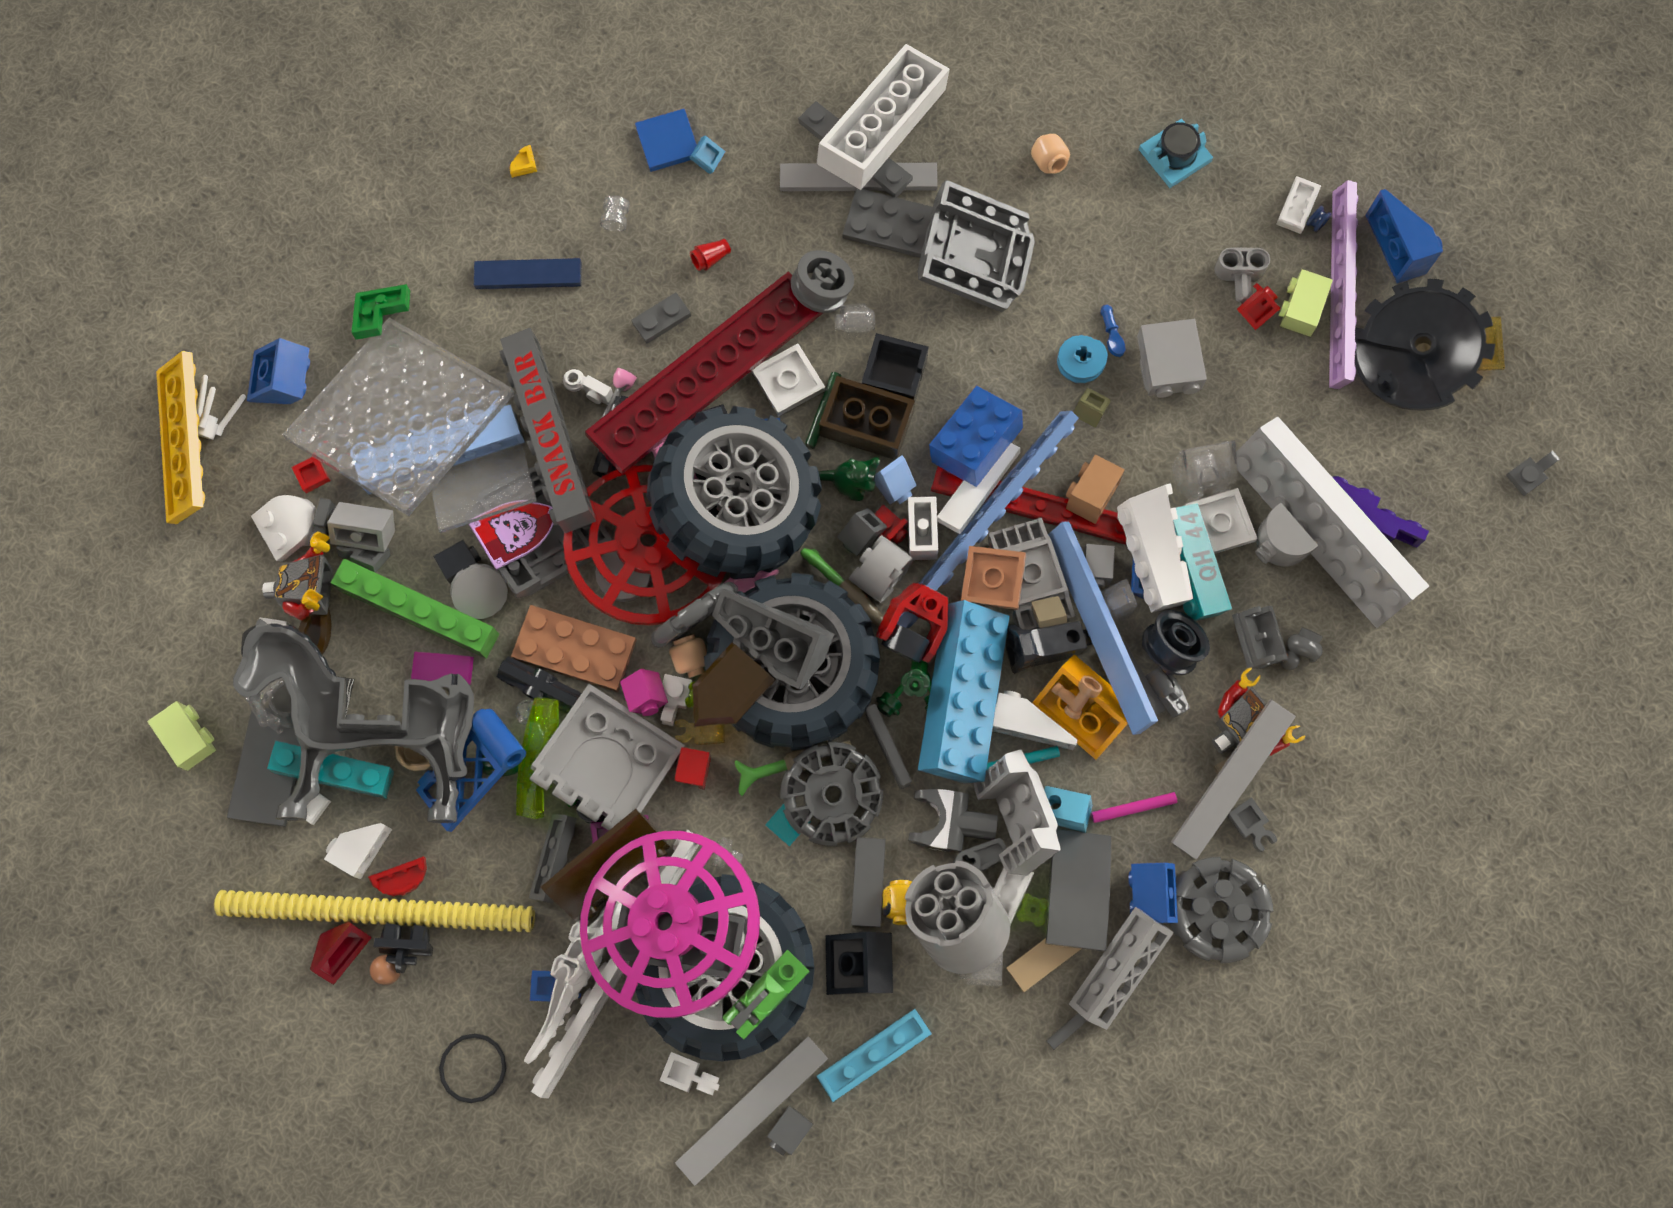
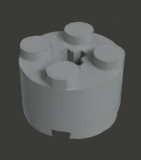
M881 535L872 549L868 547L862 554L859 561L863 564L853 571L849 581L882 603L893 592V587L896 583L903 579L913 562V558Z

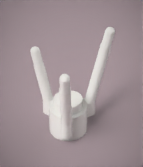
M203 375L196 410L199 415L198 436L214 440L215 434L222 435L225 426L239 409L246 396L242 394L218 425L216 424L218 418L209 415L216 389L215 387L210 388L204 406L208 376Z

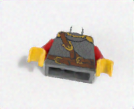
M321 532L314 533L310 540L311 547L306 554L293 562L281 565L278 570L277 582L263 584L262 590L265 599L275 598L286 614L299 620H304L310 614L326 615L328 613L331 581L333 578V569L323 553H327L330 550V545L326 543L329 540V536Z
M1247 668L1242 673L1241 680H1237L1224 693L1217 712L1220 719L1216 722V725L1222 733L1213 738L1211 742L1221 754L1232 746L1236 749L1266 705L1256 690L1251 687L1258 683L1260 675L1255 681L1247 679L1246 674L1252 668ZM1300 726L1289 727L1269 756L1289 747L1290 742H1302L1305 736L1299 739H1295L1292 736V731Z

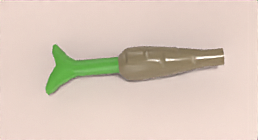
M802 549L800 552L801 556L810 565L818 569L829 581L846 590L848 597L855 604H861L872 623L879 627L883 615L868 595L851 581L844 580L822 559L816 549Z
M850 740L842 742L852 745ZM805 749L794 750L787 753L784 760L757 768L748 767L735 760V767L741 774L739 794L743 796L747 788L759 778L786 770L789 771L795 763L793 759ZM830 756L822 757L821 763L830 760Z

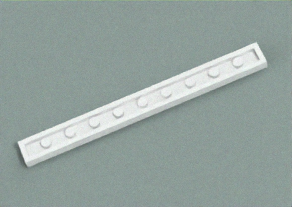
M676 839L673 845V850L675 851L671 857L690 861L699 844ZM661 866L659 868L661 883L676 885L685 869L676 866ZM610 958L608 963L604 962L599 968L601 975L614 989L623 974L622 971L615 965L612 958ZM595 983L592 989L589 988L584 993L580 1001L582 1007L578 1014L570 1017L564 1029L567 1031L561 1042L557 1041L549 1052L551 1059L545 1069L542 1067L533 1079L535 1086L531 1092L540 1098L550 1097L609 997L597 983Z

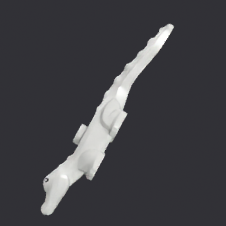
M618 901L612 916V931L617 930L622 905ZM605 907L600 912L599 917L589 927L587 926L588 940L603 935ZM580 920L570 930L568 939L571 943L566 953L557 956L553 961L550 974L556 981L548 1014L539 1035L524 1059V1062L527 1064L534 1061L541 1051L546 1048L550 1039L556 1036L557 1028L564 1024L563 1018L565 1014L571 1011L570 1005L578 998L580 990L587 985V981L592 975L587 967L582 951ZM604 948L591 953L597 967L602 961Z

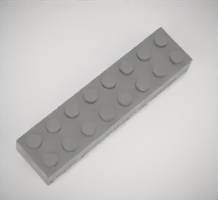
M1279 417L1261 426L1229 459L1272 510L1281 502L1317 543L1318 546L1311 552L1313 557L1376 628L1429 587Z

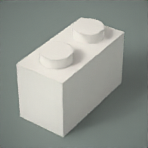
M908 497L909 556L913 560H937L936 497Z

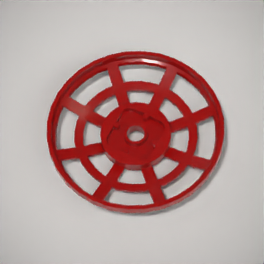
M639 465L632 466L623 474H626L630 488L614 494L603 505L590 500L596 522H593L590 527L589 546L573 551V531H570L568 533L564 532L563 548L569 575L578 591L591 605L616 620L635 625L651 626L664 624L675 615L677 617L680 610L718 587L723 581L726 572L721 571L715 577L698 571V562L688 557L681 561L666 547L670 540L665 533L660 535L656 532L649 515L652 507H646L643 493H647V485H640L637 472H651L653 466ZM615 470L599 478L586 488L588 496L604 483L622 476V474ZM632 496L635 509L624 517L610 510L620 500ZM602 519L617 526L614 540L598 544V530ZM650 534L655 537L656 543L653 546L647 547L641 543L640 538L643 535ZM616 551L619 559L624 564L617 576L607 568L601 555ZM589 558L593 559L599 573L611 584L603 599L596 595L585 583L575 562ZM674 562L687 570L680 578L665 585L662 571L669 568ZM633 571L642 574H651L653 587H638L626 582ZM694 576L708 586L692 602L670 611L667 594L682 588ZM621 591L635 596L656 597L659 613H633L613 606V603Z

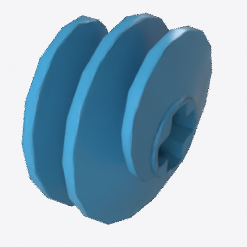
M1084 335L1072 336L1064 341L1060 347L1057 356V366L1060 373L1066 379L1075 383H1087L1101 375L1107 363L1108 354L1100 340ZM1080 356L1084 357V361H1080Z

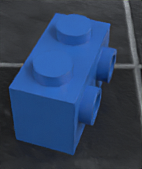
M1131 864V871L1128 876L1129 885L1133 893V900L1130 902V914L1137 907L1158 923H1178L1175 864Z

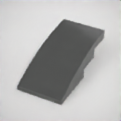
M1056 829L1061 850L1055 853L1050 861L1048 920L1045 944L1106 951L1110 897L1111 836Z
M623 904L621 905L617 929L628 926L630 909ZM716 912L703 916V926L700 934L714 942L718 929V913ZM665 913L660 916L658 926L661 930L669 929L672 925V917L669 913ZM729 915L728 932L723 948L739 956L745 918ZM631 938L615 944L625 961L635 962L640 950L637 949ZM693 946L689 952L679 957L683 971L688 972L697 966L707 953ZM650 958L648 965L669 969L667 960ZM716 959L703 975L727 978L733 968Z

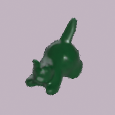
M878 457L867 461H857L850 458L838 465L835 470L819 471V477L821 481L833 482L840 494L848 496L853 501H862L865 491L872 492L874 490L875 473L880 460Z

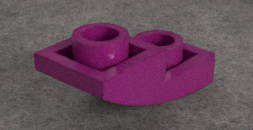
M414 652L411 679L433 681L448 674H459L471 685L474 657Z

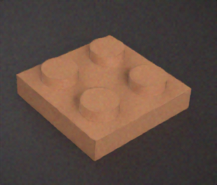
M969 546L961 601L966 600L982 606L1018 610L1026 553Z

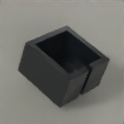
M876 333L862 384L916 401L920 381L922 380L928 359L929 346Z

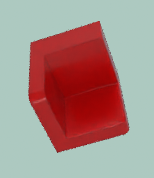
M681 747L675 781L696 785L699 789L705 790L711 762L710 752Z

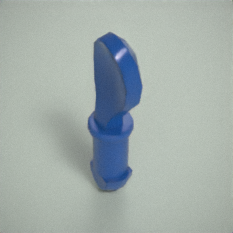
M1103 305L1100 313L1106 326L1105 331L1110 334L1107 341L1108 350L1112 355L1121 357L1126 350L1124 340L1117 331L1119 327L1116 325L1112 307Z

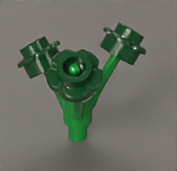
M922 660L920 663L912 661L911 670L903 675L901 684L893 695L884 692L881 697L878 696L876 698L878 710L887 717H891L892 714L898 716L900 714L899 710L903 706L898 697L903 691L909 696L916 695V697L926 694L927 688L930 693L932 682L927 672L928 663ZM930 694L924 698V701L926 703V711L928 709Z

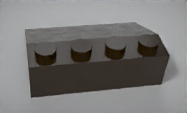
M634 809L545 882L541 889L573 920L578 922L581 919L585 895L602 865L617 850L629 842L647 834L657 833L658 831L643 814ZM665 839L655 841L657 858L666 857L668 854L666 850L670 846ZM643 846L634 848L619 858L608 869L603 878L616 885L629 870L645 862ZM645 872L635 877L630 883L636 882ZM596 889L592 898L588 920L599 912L597 907L604 901H608L609 898L608 895Z

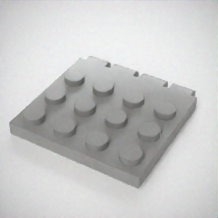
M588 684L533 762L531 769L534 770V773L529 780L546 791L554 783L557 785L552 792L554 796L570 806L574 804L576 799H579L581 803L576 810L597 822L601 814L604 815L606 818L601 826L610 830L634 809H637L640 813L642 812L679 756L681 747L685 745L636 713L629 712L628 708L591 684Z

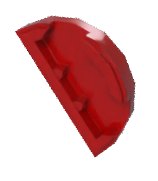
M423 856L368 876L373 887L383 894L394 897L407 895L416 890L424 880L427 870L426 857Z

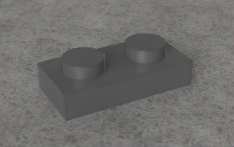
M675 292L631 321L645 343L648 344L691 317V312Z

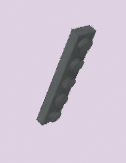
M817 101L798 118L799 124L820 141L840 120ZM888 157L872 176V179L889 195L897 198L913 180V176Z

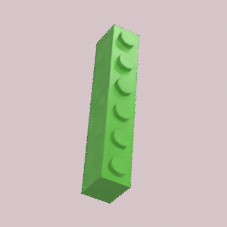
M343 559L331 581V584L340 592L487 659L499 636V633L493 626L346 559Z

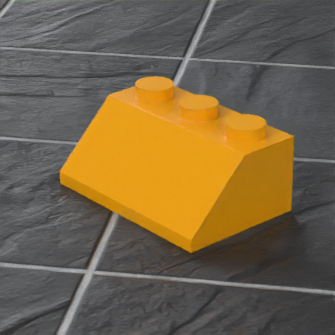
M1075 654L1058 670L1032 702V704L1076 738L1077 744L1095 760L1099 758L1128 724L1112 686ZM1083 676L1092 677L1100 683L1102 691L1097 697L1088 699L1081 709L1082 715L1079 719L1069 717L1064 711L1067 703L1058 694H1054L1052 689L1059 682L1063 685V688L1077 696L1080 692L1078 683Z

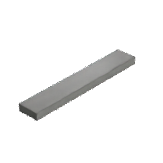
M817 163L780 164V191H856L855 186L819 166ZM897 163L913 176V180L906 186L904 191L937 190V163ZM872 178L862 188L868 191H884Z
M1271 699L1267 702L1171 842L1197 860L1296 717Z
M808 1036L683 1154L675 1164L692 1184L696 1186L828 1059L827 1056Z

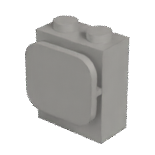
M1195 319L1141 325L1137 339L1141 355L1140 368L1143 384L1148 396L1156 395L1158 398H1164L1178 392L1194 394L1200 391L1207 377Z

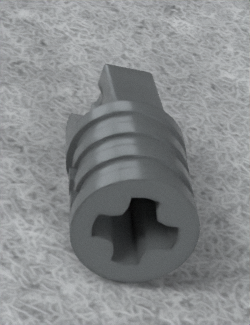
M1159 667L1145 676L1149 680L1151 687H1153L1155 694H1157L1159 701L1172 718L1190 709L1182 688L1174 675H1167Z

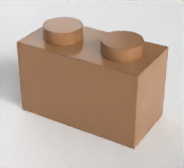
M1095 455L1090 464L1085 462L1078 474L1079 482H1072L1066 493V497L1069 498L1066 509L1096 524L1119 486L1125 469Z

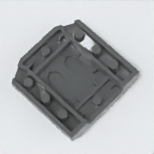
M945 180L941 184L934 200L917 270L918 280L997 311H1005L1012 301L1024 290L1035 243L1033 233L1029 232L1027 223L1030 220L1029 214Z
M531 467L486 491L477 500V505L469 515L468 513L465 517L467 525L469 526L468 522L512 503L535 502L552 507L551 501L547 502L542 491V486L545 485L544 479H540L535 467ZM602 523L598 530V544L613 540ZM553 524L547 538L534 551L497 569L516 598L530 596L569 574L564 557V531L559 525L555 526ZM591 524L573 530V551L589 546ZM589 558L575 563L577 568L585 565L586 563L592 561L593 559Z

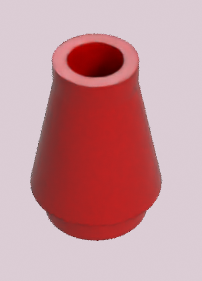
M721 239L695 246L694 250L690 251V258L698 271L703 269L707 271L724 256L730 254L731 248L726 239Z

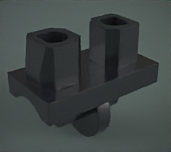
M384 924L381 937L374 939L373 947L378 948L380 954H396L387 955L386 962L395 964L396 973H404L407 965L416 966L417 957L408 955H433V946L429 943L430 934L427 926H412L410 940L401 939L402 927L400 925Z

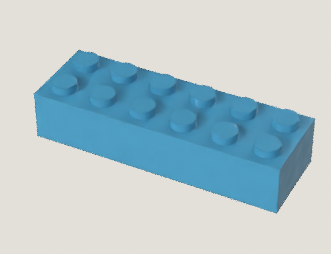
M966 600L948 604L947 631L936 653L918 765L919 771L964 784L985 781L1009 622L1008 615Z

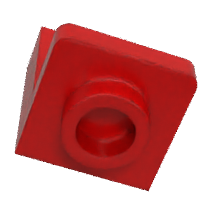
M1258 283L1253 286L1256 292L1237 308L1238 312L1255 331L1281 309L1275 302L1278 296L1267 285L1263 289Z
M883 504L875 512V515L887 526L881 535L898 545L908 534V521L905 518L902 520Z

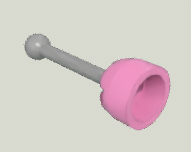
M621 368L616 369L613 376V384L616 390L602 417L611 411L615 397L619 396L621 391L629 390L633 386L637 378L635 375Z

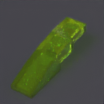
M536 697L532 704L522 747L526 750V755L519 763L516 791V815L532 819L544 817V790L529 779L534 773V770L531 769L533 762L559 727L558 700Z

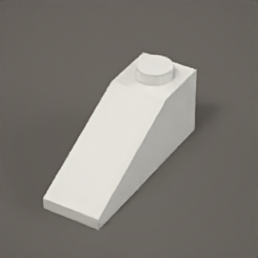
M1004 691V694H998L992 731L1070 750L1075 748L1077 739L1029 700L1021 698V694L1013 691Z

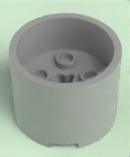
M956 861L955 863L937 867L932 865L923 870L910 884L905 895V920L931 959L939 967L957 974L973 973L988 967L1002 954L1010 936L1009 917L988 880L979 869L963 861Z

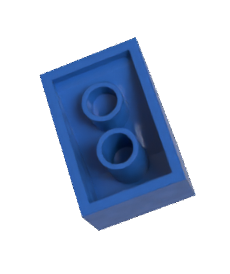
M1386 189L1380 190L1365 216L1396 283L1398 284L1427 274L1443 252L1441 239L1439 236H1436L1429 224Z

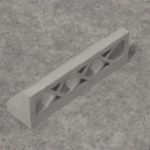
M1135 907L1069 1005L1087 1021L1107 1030L1174 932ZM1157 931H1160V934L1158 935L1156 940L1151 943V940L1155 936ZM1142 958L1138 966L1134 967L1137 960ZM1125 982L1123 988L1117 992L1120 985ZM1106 1007H1108V1009H1107V1011L1105 1012V1014L1103 1015V1017H1102V1018H1099V1016H1100V1014L1102 1013V1011H1103Z

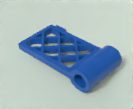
M480 709L473 714L472 726L463 749V760L465 766L466 762H475L474 778H463L456 781L459 792L455 806L457 822L441 823L446 831L452 832L507 770L517 766L525 758L526 750L492 709ZM473 741L476 744V758H466L467 746ZM482 762H490L495 769L488 778H482ZM428 770L417 783L420 786L416 789L429 808L436 801L428 792L430 787L437 782L434 770ZM465 782H474L473 795L469 799H464Z

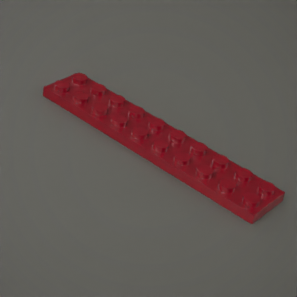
M789 271L585 431V436L622 475L664 442L668 434L682 421L694 418L698 412L705 409L823 314L822 312L813 311L805 307L797 300L791 289L792 274Z

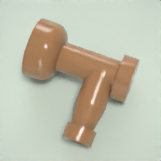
M1083 676L1078 683L1080 692L1077 696L1063 688V685L1059 682L1052 689L1054 694H1058L1067 703L1064 711L1069 717L1079 719L1082 715L1081 709L1088 699L1097 697L1102 691L1100 683L1092 677Z

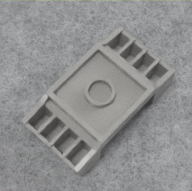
M1042 518L988 533L989 548L1026 553L1019 608L1014 610L1012 614L1017 627L1025 630L1038 628L1039 626L1031 609V602L1059 596L1067 619L1075 616L1062 570Z
M1022 750L1005 754L986 771L985 781L974 783V788L978 800L996 798L1000 812L1013 842L1011 846L999 854L1007 873L1027 876L1061 850L1056 834L1058 824L1039 775L1030 767Z

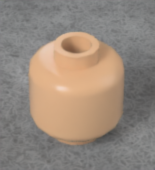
M1047 134L1040 136L1035 141L1031 155L1041 171L1055 174L1061 172L1067 166L1070 152L1061 137L1057 134Z
M692 634L673 641L674 646L670 648L669 654L676 672L679 674L687 673L689 678L704 673V656L707 654L704 640L699 637L695 638V635Z

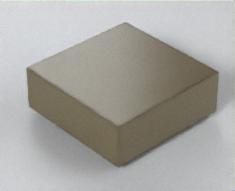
M1059 596L1031 602V609L1039 628L1067 623V615Z

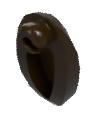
M329 608L326 615L310 614L304 620H301L298 628L300 632L310 637L322 655L327 649L331 638L332 623Z

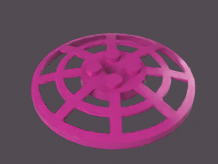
M661 831L647 834L617 850L602 865L593 878L585 895L580 919L582 951L587 967L596 983L610 998L621 1006L638 1014L656 1018H677L692 1015L709 1008L724 998L738 984L748 969L756 950L760 929L757 895L752 881L742 864L728 850L715 841L699 834L685 831ZM680 839L697 843L702 848L693 861L678 857L657 858L655 841ZM643 846L645 862L629 870L616 885L603 878L608 869L619 858L632 849ZM713 853L721 857L732 869L740 882L743 892L724 896L718 882L703 868ZM676 866L687 870L677 885L662 884L658 867ZM646 871L649 888L644 890L637 898L624 891V888L635 877ZM697 876L707 884L714 896V900L698 903L696 898L688 892ZM596 889L609 896L603 916V935L588 940V914L592 898ZM618 901L630 909L628 926L612 931V916ZM746 905L748 913L747 934L740 956H737L723 948L728 932V909ZM718 912V929L715 940L712 942L700 935L703 926V916ZM669 913L672 917V925L667 930H661L658 926V920L661 915ZM630 938L637 949L640 950L632 967L621 957L615 945ZM693 946L707 953L697 966L686 973L683 972L679 957L689 952ZM607 947L608 953L615 965L622 973L628 976L621 993L613 989L601 975L593 960L592 952ZM651 957L667 960L671 974L670 978H653L643 975ZM716 959L733 968L727 978L716 989L704 997L692 1001L687 983L704 974ZM638 983L654 988L674 987L680 1006L671 1008L651 1007L632 1001V997Z

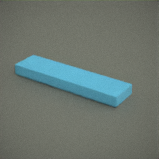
M914 1009L816 1077L832 1102H834L931 1035V1032L916 1009Z

